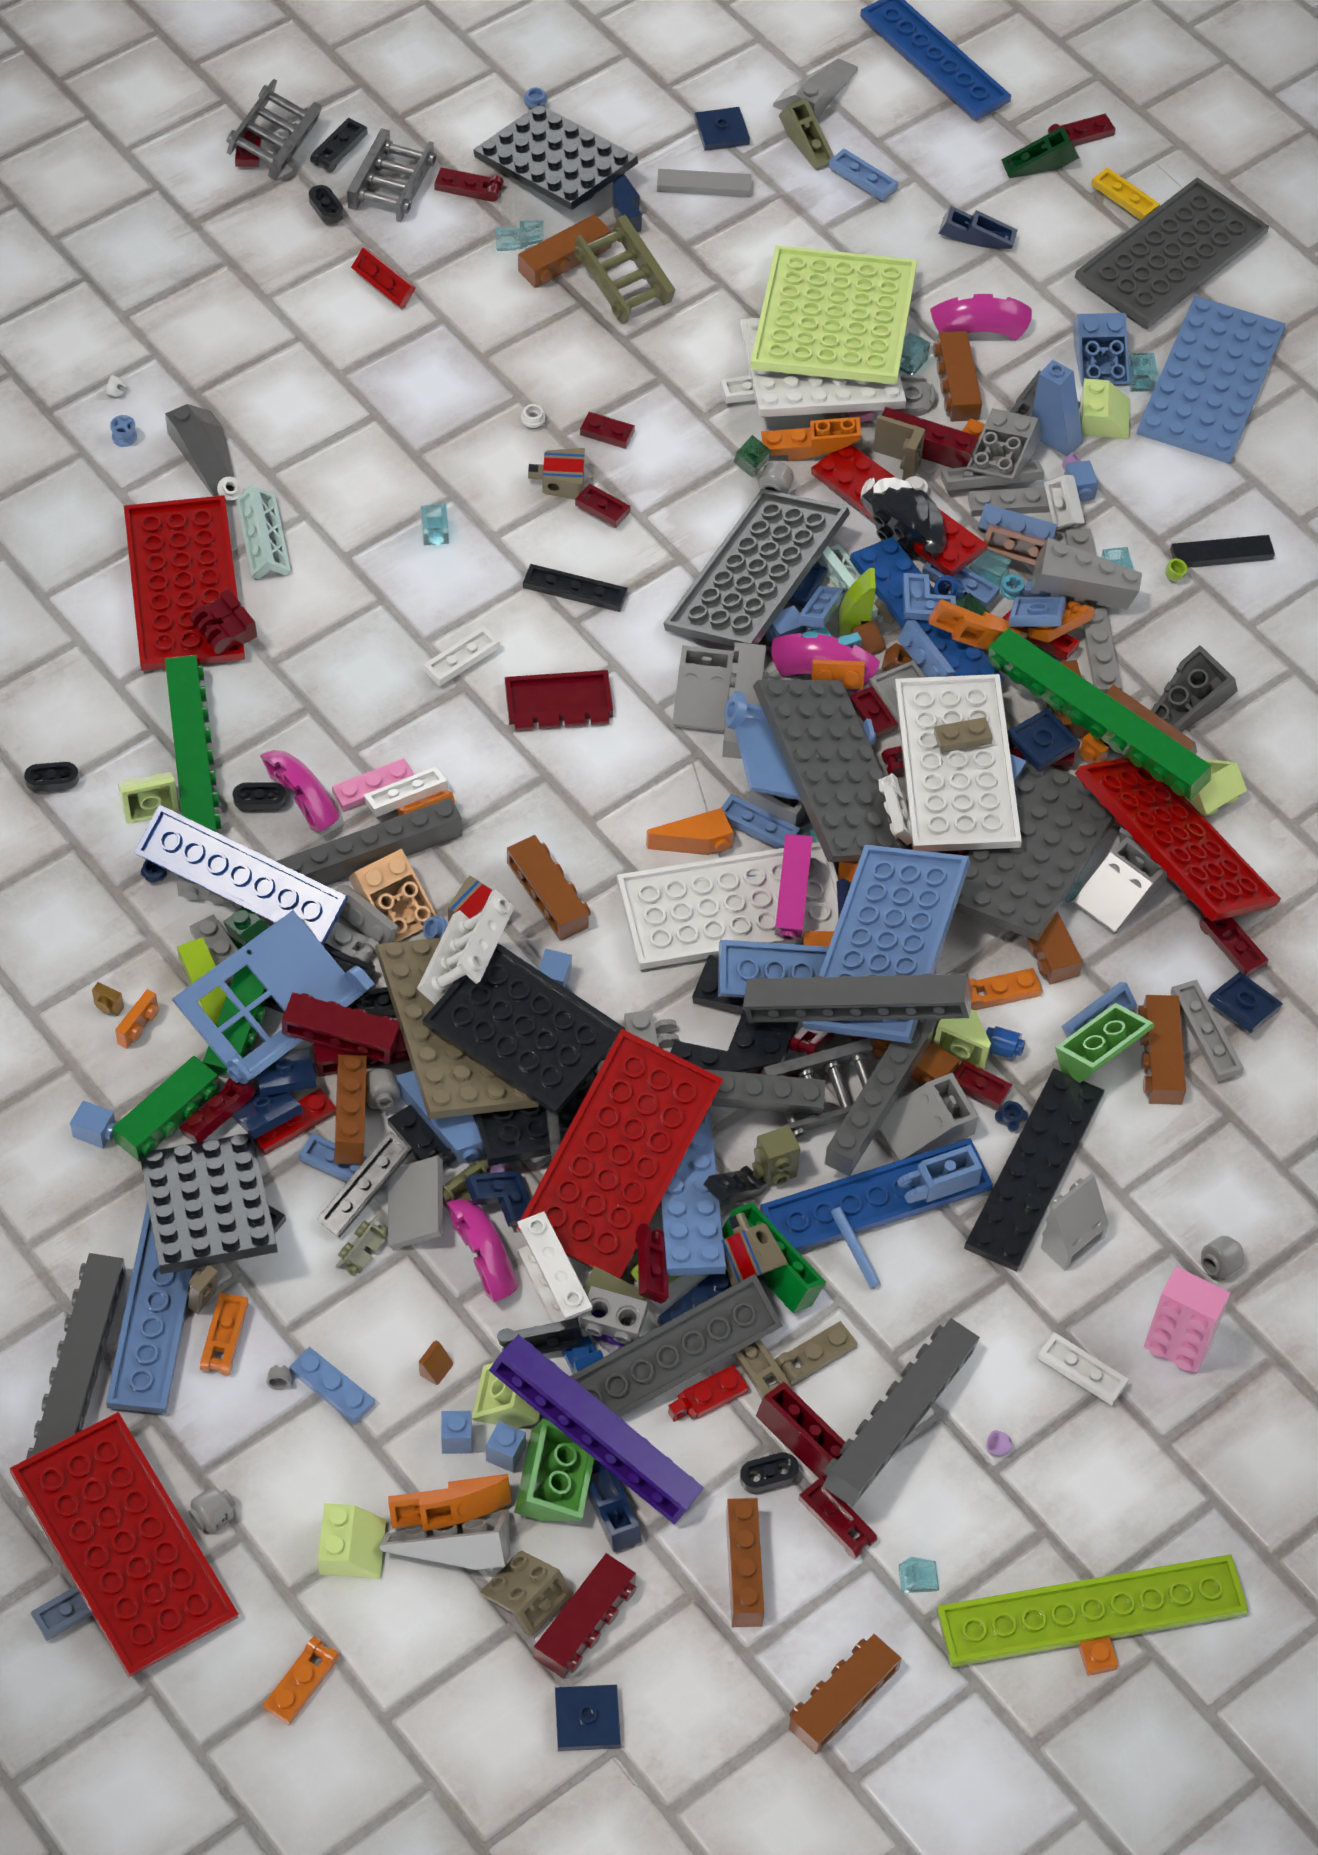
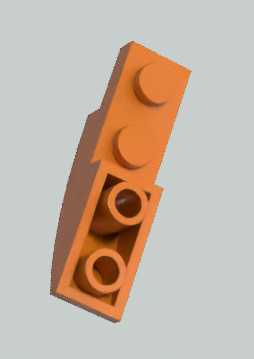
M860 417L810 421L809 428L761 431L763 457L788 455V461L818 457L845 448L861 439Z
M940 599L928 618L930 625L952 633L953 640L988 650V647L1008 628L1025 639L1028 637V629L1025 627H1010L1009 621L986 611L983 615H979L943 599Z
M508 1474L449 1481L448 1488L388 1496L392 1529L422 1525L423 1531L471 1521L512 1503Z

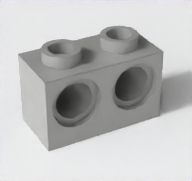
M591 1286L588 1299L593 1309L581 1315V1328L593 1336H602L603 1334L613 1337L616 1342L621 1344H629L638 1339L647 1316L648 1302ZM595 1310H604L607 1313L602 1318H596L592 1315ZM628 1317L632 1318L635 1323L631 1326H624L620 1321Z

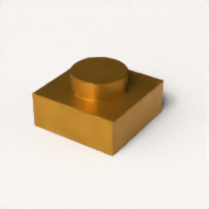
M96 983L92 989L96 1007L105 1013L111 1012L119 1016L124 1009L122 993L102 983Z

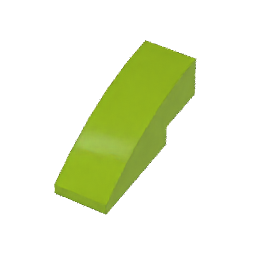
M869 568L845 594L838 613L839 636L850 635L853 628L861 625V621L872 620L876 590L875 568Z
M203 937L177 946L178 957L189 979V985L216 967ZM220 986L198 1001L199 1006L215 1025L227 997Z

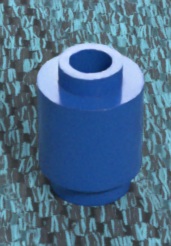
M942 576L935 582L934 593L936 595L956 596V603H958L964 596L965 588L958 579L951 576Z
M998 1026L987 1028L986 1034L991 1043L989 1053L1012 1060L1016 1058V1055H1022L1025 1046V1040L1021 1039L1022 1033Z

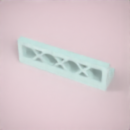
M251 485L236 499L251 577L260 580L269 570L287 576L291 569L276 496ZM262 499L268 501V506H269V508H268L267 505L262 501ZM265 516H266V517L268 518V520L272 523V526H271V525L269 524V522L266 520ZM269 536L276 542V545L270 540ZM273 555L277 558V560L280 563L274 561Z
M840 544L831 548L827 546L816 563L827 568L826 576L835 587L844 588L845 596L851 585L861 574L849 560L850 556ZM836 553L843 559L842 562L835 555ZM849 572L854 573L856 578L854 579ZM875 594V597H874V602H875V601L877 600V598H878V596H877L876 594ZM874 604L872 620L878 624L883 621V617L877 615L878 608Z

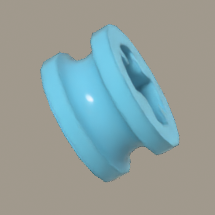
M1014 574L1004 577L1001 586L1002 595L1009 600L1022 597L1025 587L1023 578ZM1010 585H1014V586H1015L1014 588H1017V589H1011V586H1010Z

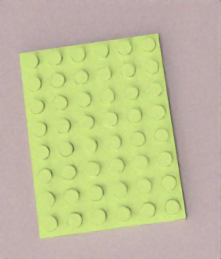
M776 245L752 352L750 369L830 377L834 379H849L860 382L897 384L917 260Z

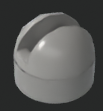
M278 1365L271 1367L267 1375V1385L275 1390L289 1388L291 1382L290 1370L285 1365L283 1367H278Z

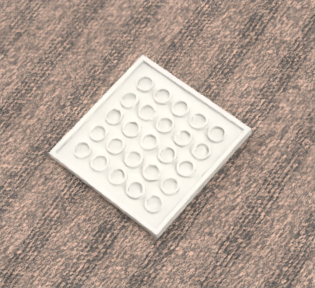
M760 318L740 319V329L759 417L884 410L885 407L906 409V398L900 375L898 376L897 384H882L878 382H860L849 379H834L830 377L750 369Z

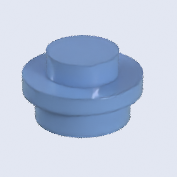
M530 88L524 96V103L532 109L538 104L545 106L547 104V96L541 88Z
M437 915L428 918L423 925L424 936L427 939L442 938L447 927V921L444 917Z

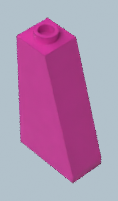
M785 834L775 935H779L784 940H795L796 937L802 938L813 838L811 836Z

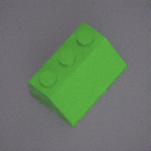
M1114 1003L1055 1047L1061 1071L1069 1074L1081 1083L1153 1029L1154 1023Z
M543 1418L531 1430L514 1513L542 1522L581 1521L594 1458L547 1419Z

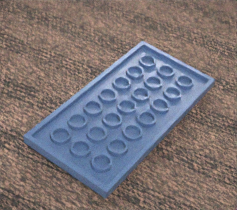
M1194 296L1136 434L1230 464L1285 330L1286 323Z
M865 845L819 976L934 975L970 866L969 856ZM919 1019L805 1021L802 1023L804 1029L911 1043Z

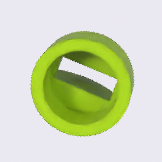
M1171 559L1165 570L1167 578L1172 581L1181 580L1187 572V565L1180 559Z

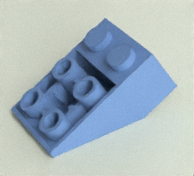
M1126 313L1077 314L1073 321V336L1081 386H1083L1084 378L1108 380L1113 385H1129Z

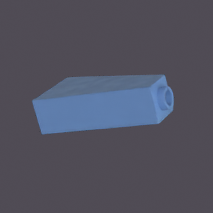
M1052 360L1039 374L1031 417L1039 418L1042 431L1040 441L1066 456L1072 452L1074 453L1083 442L1074 371Z
M414 1071L396 1076L401 1091V1099L407 1106L411 1104L444 1145L453 1151L457 1158L456 1164L463 1162L471 1163L484 1156L482 1142L473 1115L429 1120Z

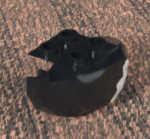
M870 478L865 482L861 491L860 501L874 518L877 529L876 533L881 540L894 537L903 550L914 557L915 553L912 542L924 544L923 552L930 553L934 559L944 551L947 540L944 518L935 502L923 490H915L909 481L898 478H883L877 481L875 478Z

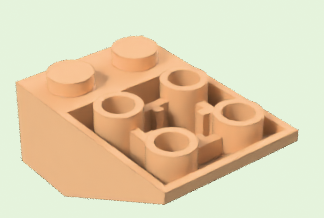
M402 849L355 871L348 877L358 894L399 926L394 942H399L423 930L424 922L428 918L436 916Z

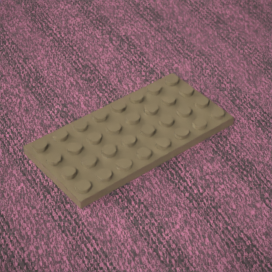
M441 938L377 944L376 954L397 1020L400 1022V1030L429 1120L538 1107L539 1104L423 1025L422 1019L435 1005L417 987Z

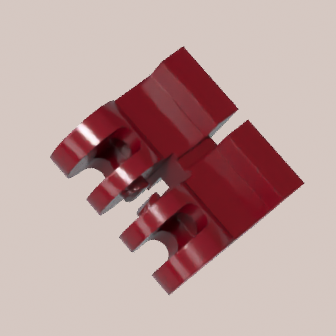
M229 588L220 593V598L208 605L197 607L190 615V621L197 627L205 640L211 644L212 649L217 654H223L235 645L240 646L258 637L255 621L245 608L241 607V603Z

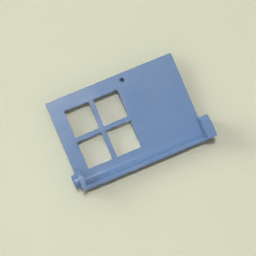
M734 691L726 703L724 714L727 728L735 730L749 789L751 791L802 801L762 707L748 704L743 692ZM866 718L862 727L870 746H872L876 740V733L871 719Z
M292 910L175 996L172 1001L227 1067V1073L230 1078L236 1083L246 1084L303 1041L302 1039L282 1034V1029L270 1038L250 1014L251 1010L272 996L285 1012L292 992L309 994L315 999L326 1002L334 1001L341 1006L347 1007L370 990L375 983L358 966H354L345 973L297 913ZM246 965L267 990V992L247 1007L241 1003L225 983L227 979ZM220 986L240 1012L217 1028L197 1002ZM244 1016L264 1040V1043L242 1059L222 1032Z

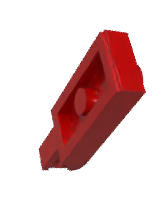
M733 1364L683 1390V1392L677 1395L678 1400L668 1405V1414L673 1422L686 1415H689L690 1418L696 1417L699 1419L747 1394L749 1387Z

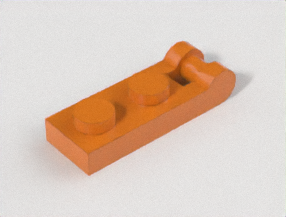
M1069 601L1066 605L1061 626L1028 627V637L1048 643L1091 621L1095 614L1094 607L1089 605L1081 606L1078 602Z
M1034 968L979 980L969 979L973 990L972 1010L1041 996L1042 988ZM983 992L984 996L979 995L978 993Z
M219 1293L200 1361V1370L209 1372L213 1369L219 1370L220 1374H231L233 1359L249 1305L247 1297ZM214 1351L224 1353L223 1358H214Z
M313 1636L308 1641L304 1651L263 1704L264 1710L287 1725L292 1723L340 1656L339 1651L334 1648L328 1649L322 1645L323 1641L316 1636ZM315 1655L322 1659L319 1666L311 1662Z

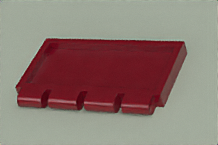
M608 670L505 677L509 725L514 724L515 731L534 729L533 723H538V729L560 728L559 721H564L565 727L586 726L585 719H590V725L609 724V718L613 717Z

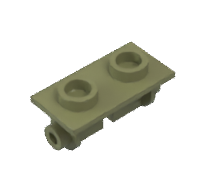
M485 1160L475 1161L443 1185V1205L446 1208V1202L451 1200L471 1199L465 1180L468 1175L487 1173L490 1167Z
M377 1216L369 1223L364 1220L354 1232L357 1236L352 1244L347 1242L338 1253L341 1259L335 1266L336 1268L344 1263L347 1266L346 1271L353 1276L363 1271L372 1258L364 1249L367 1248L372 1253H375L387 1239L386 1234L388 1230L382 1225L377 1227L374 1224L378 1219Z

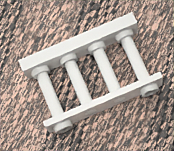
M494 889L481 913L471 919L460 910L454 913L417 989L435 1005L452 986L453 982L464 975H467L476 984L479 983L513 912L514 906Z
M543 1211L518 1221L517 1225L527 1246L517 1249V1255L551 1323L577 1318L581 1327V1315L592 1310L593 1307L545 1212ZM581 1328L583 1336H589L591 1340L592 1335L588 1334L587 1332H585V1329Z

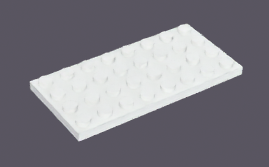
M1000 674L895 679L913 850L932 852L1021 848L1022 840ZM986 717L993 737L992 744L940 753L934 735V726Z
M820 842L812 843L803 931H835L838 922L836 885L838 878L834 864L827 861ZM784 848L618 874L617 884L639 970L707 959L709 955L719 957L720 940L781 944L802 943V938L796 937L795 940H784L779 935H775Z

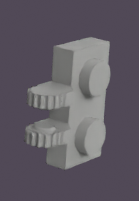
M652 1010L624 1014L626 1031L662 1049L672 1047L675 1040L680 1041L679 1035L675 1033L663 1034L675 1031L677 1024L674 1019H663L654 1023Z

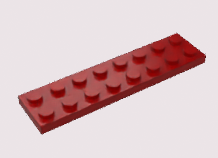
M853 445L830 453L811 467V474L872 520L874 518L860 501L861 491L865 482L870 478H875L876 481L883 478H896ZM939 509L946 525L947 540L944 551L934 559L930 553L923 552L924 544L912 542L915 552L947 576L953 577L986 552L987 543Z

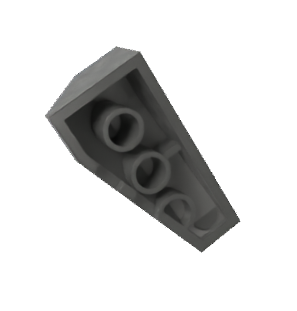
M189 404L165 413L168 435L211 495L219 496L217 492L219 481L224 477H234L222 425L211 411ZM231 485L226 486L228 491L235 490Z
M1199 645L1179 663L1175 675L1167 683L1164 693L1159 701L1154 704L1151 711L1182 732L1219 708L1238 691L1235 678Z

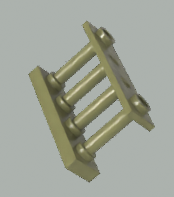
M623 215L617 218L614 232L587 244L582 235L577 236L573 251L575 257L582 261L610 303L613 314L619 317L622 323L625 324L628 322L631 308L655 297L659 298L664 306L672 302L676 289L627 216ZM616 241L622 243L626 249L625 252L601 263L593 253ZM628 260L635 262L639 270L613 282L606 273L607 270ZM640 279L647 280L651 289L630 299L624 300L618 291Z

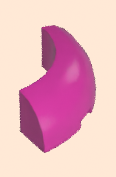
M973 294V298L958 300V297H955L930 308L932 320L939 332H993L1007 336L1014 341L1018 340L1025 333L1032 318V308L1011 297H1007L1006 300L993 298V294Z
M802 633L780 636L772 641L771 653L773 662L783 677L794 674H812L813 659L865 661V686L868 683V679L876 674L880 661L857 645H854L853 648L838 643L839 638L818 634L817 638L802 637ZM851 689V690H852L853 692H856V691H858V690H860V689Z
M272 750L260 755L270 778L277 781L285 789L289 787L297 795L294 797L295 803L304 815L311 830L322 831L339 819L340 815L328 793L317 777L302 761L285 751Z
M457 1199L446 1202L454 1229L463 1240L465 1246L468 1245L472 1253L477 1255V1257L473 1258L486 1296L493 1302L510 1296L518 1289L519 1284L505 1247L487 1214L478 1205H473V1202L470 1200Z

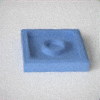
M1016 597L1009 617V626H1061L1066 609V597Z

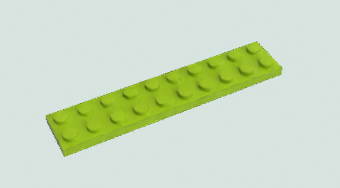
M1232 1554L937 1606L936 1609L951 1668L1079 1645L1082 1642L1110 1637V1639L1238 1617L1247 1615L1249 1611Z

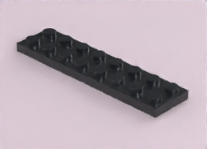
M1053 1068L965 1243L964 1249L1017 1272L1104 1095V1089L1085 1081L1079 1083L1069 1074Z

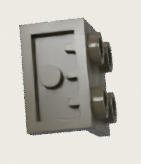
M879 415L876 421L873 451L902 460L900 469L903 470L902 480L905 481L907 478L915 476L921 464L925 429Z
M524 1551L518 1552L481 1590L484 1598L512 1612L523 1632L531 1637L573 1595L559 1569Z

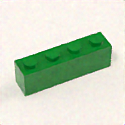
M247 965L235 973L230 986L232 992L245 1007L267 992ZM228 996L218 1018L217 1028L240 1012ZM266 1000L250 1011V1014L258 1024L263 1023L267 1013V1008L265 1007ZM244 1016L222 1032L242 1059L248 1055L250 1048L255 1047L258 1033ZM208 1046L203 1063L218 1074L219 1077L229 1079L227 1067Z
M192 1056L112 1127L115 1142L139 1162L141 1153L146 1155L149 1151L156 1150L160 1142L166 1137H171L177 1131L179 1125L192 1114H195L206 1101H209L218 1094L220 1090L218 1074L197 1057Z
M753 1203L733 1209L728 1218L744 1212L750 1227L762 1223L766 1224L788 1264L759 1277L792 1313L811 1307L825 1286L826 1281ZM728 1219L722 1227L724 1239L734 1235Z

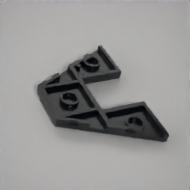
M709 955L692 999L695 1004L742 1013L729 1049L725 1051L675 1040L670 1053L702 1069L752 1074L762 1071L766 1066L784 1062L798 1022L749 1023L743 1008L744 998L718 996L719 960L713 955Z

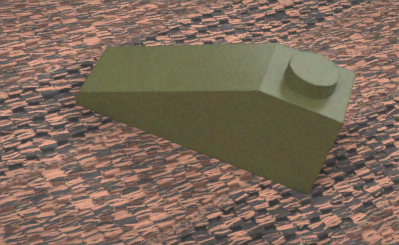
M807 98L787 105L778 116L788 137L815 170L829 165V160L834 155Z

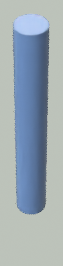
M837 1207L833 1209L831 1214L870 1289L878 1286L881 1283L842 1208Z

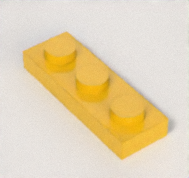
M1108 167L1092 178L1091 186L1140 220L1160 206V203Z

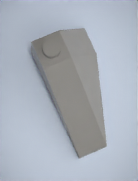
M837 58L786 88L773 103V107L783 111L787 105L807 98L816 119H818L856 73L858 66Z
M509 1509L496 1510L474 1520L439 1529L423 1531L422 1526L386 1533L380 1544V1550L474 1570L497 1571L505 1567L510 1556Z

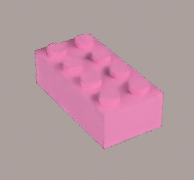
M1176 1266L1161 1293L1144 1348L1148 1349L1156 1357H1164L1174 1362L1182 1370L1192 1371L1197 1374L1212 1345L1230 1292Z

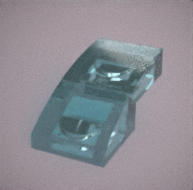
M520 221V228H496V252L519 250L543 241V221Z

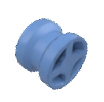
M119 415L112 419L110 428L113 442L120 447L134 444L137 440L134 419L127 415Z

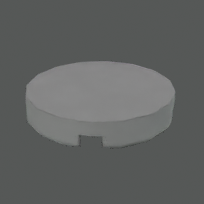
M918 375L900 376L906 398V409L894 410L913 416H921L928 413L934 407L936 400V391L932 383L930 385L927 379Z

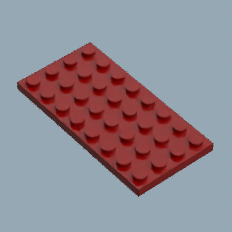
M225 495L124 505L141 671L166 668L165 658L196 655L197 665L245 660L243 644L240 646L235 645L223 654H217L212 649L211 644L205 640L197 627L190 621V615L197 607L208 605L220 598V593L228 588L238 600Z
M1129 758L1082 765L1075 772V775L1082 781V785L1098 798L1099 803L1112 813L1121 826L1125 827L1132 835L1133 840L1149 853L1150 858L1167 872V876L1180 886L1186 897L1194 901L1202 910L1203 915L1212 922L1275 907L1281 900L1274 890L1183 795H1177L1167 784L1155 780L1148 771L1142 767L1135 766Z
M621 1028L520 1221L544 1211L568 1257L592 1269L596 1266L621 1279L638 1247V1243L635 1242L638 1226L642 1223L650 1224L724 1079ZM517 1225L516 1231H518V1232L521 1233V1231H520V1229H519V1227H518V1225Z
M119 1412L10 1467L13 1479L128 1678L238 1618L239 1613Z

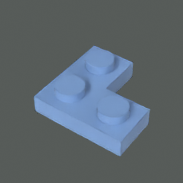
M903 573L904 619L928 620L940 599L956 605V596L930 594L929 574Z

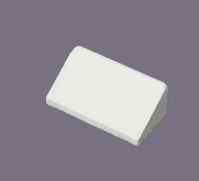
M1062 475L1044 482L1052 521L1054 524H1058L1057 530L1084 524L1074 476Z

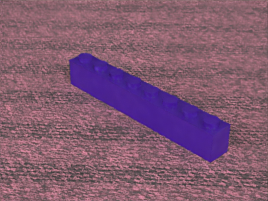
M519 1334L499 1354L489 1369L494 1376L674 1525L704 1489L692 1476L683 1471L669 1457L660 1452L646 1438L631 1428L623 1419L619 1418L600 1400L596 1399L576 1380H573Z

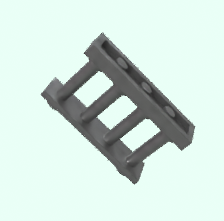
M273 78L268 86L264 85L262 87L258 101L238 129L230 132L226 142L229 143L227 149L229 155L239 146L268 162V166H270L268 176L277 180L318 121L322 105L314 101L309 109L297 106L274 93L277 80ZM271 101L300 117L299 124L296 122L293 124L269 111L265 106ZM258 116H261L288 131L290 137L282 139L254 122ZM249 130L279 147L278 154H271L243 137Z
M381 128L347 190L348 208L357 210L360 203L365 200L396 208V221L401 222L404 215L410 212L412 200L430 166L433 167L435 165L437 153L434 152V142L429 141L424 152L393 144V141H390V130ZM393 153L419 161L416 167H411L385 160L387 154ZM386 169L408 175L410 178L407 183L376 174L378 170ZM375 184L402 193L399 199L367 190Z
M870 1038L763 1068L761 1072L763 1075L798 1076V1078L814 1079V1071L825 1069L826 1072H829L841 1109L825 1113L823 1108L822 1114L802 1120L798 1119L796 1113H785L788 1124H784L783 1127L789 1125L795 1138L806 1134V1130L844 1120L852 1104L839 1067H841L842 1063L849 1061L851 1064H854L861 1085L864 1088L870 1078L865 1062L873 1049Z

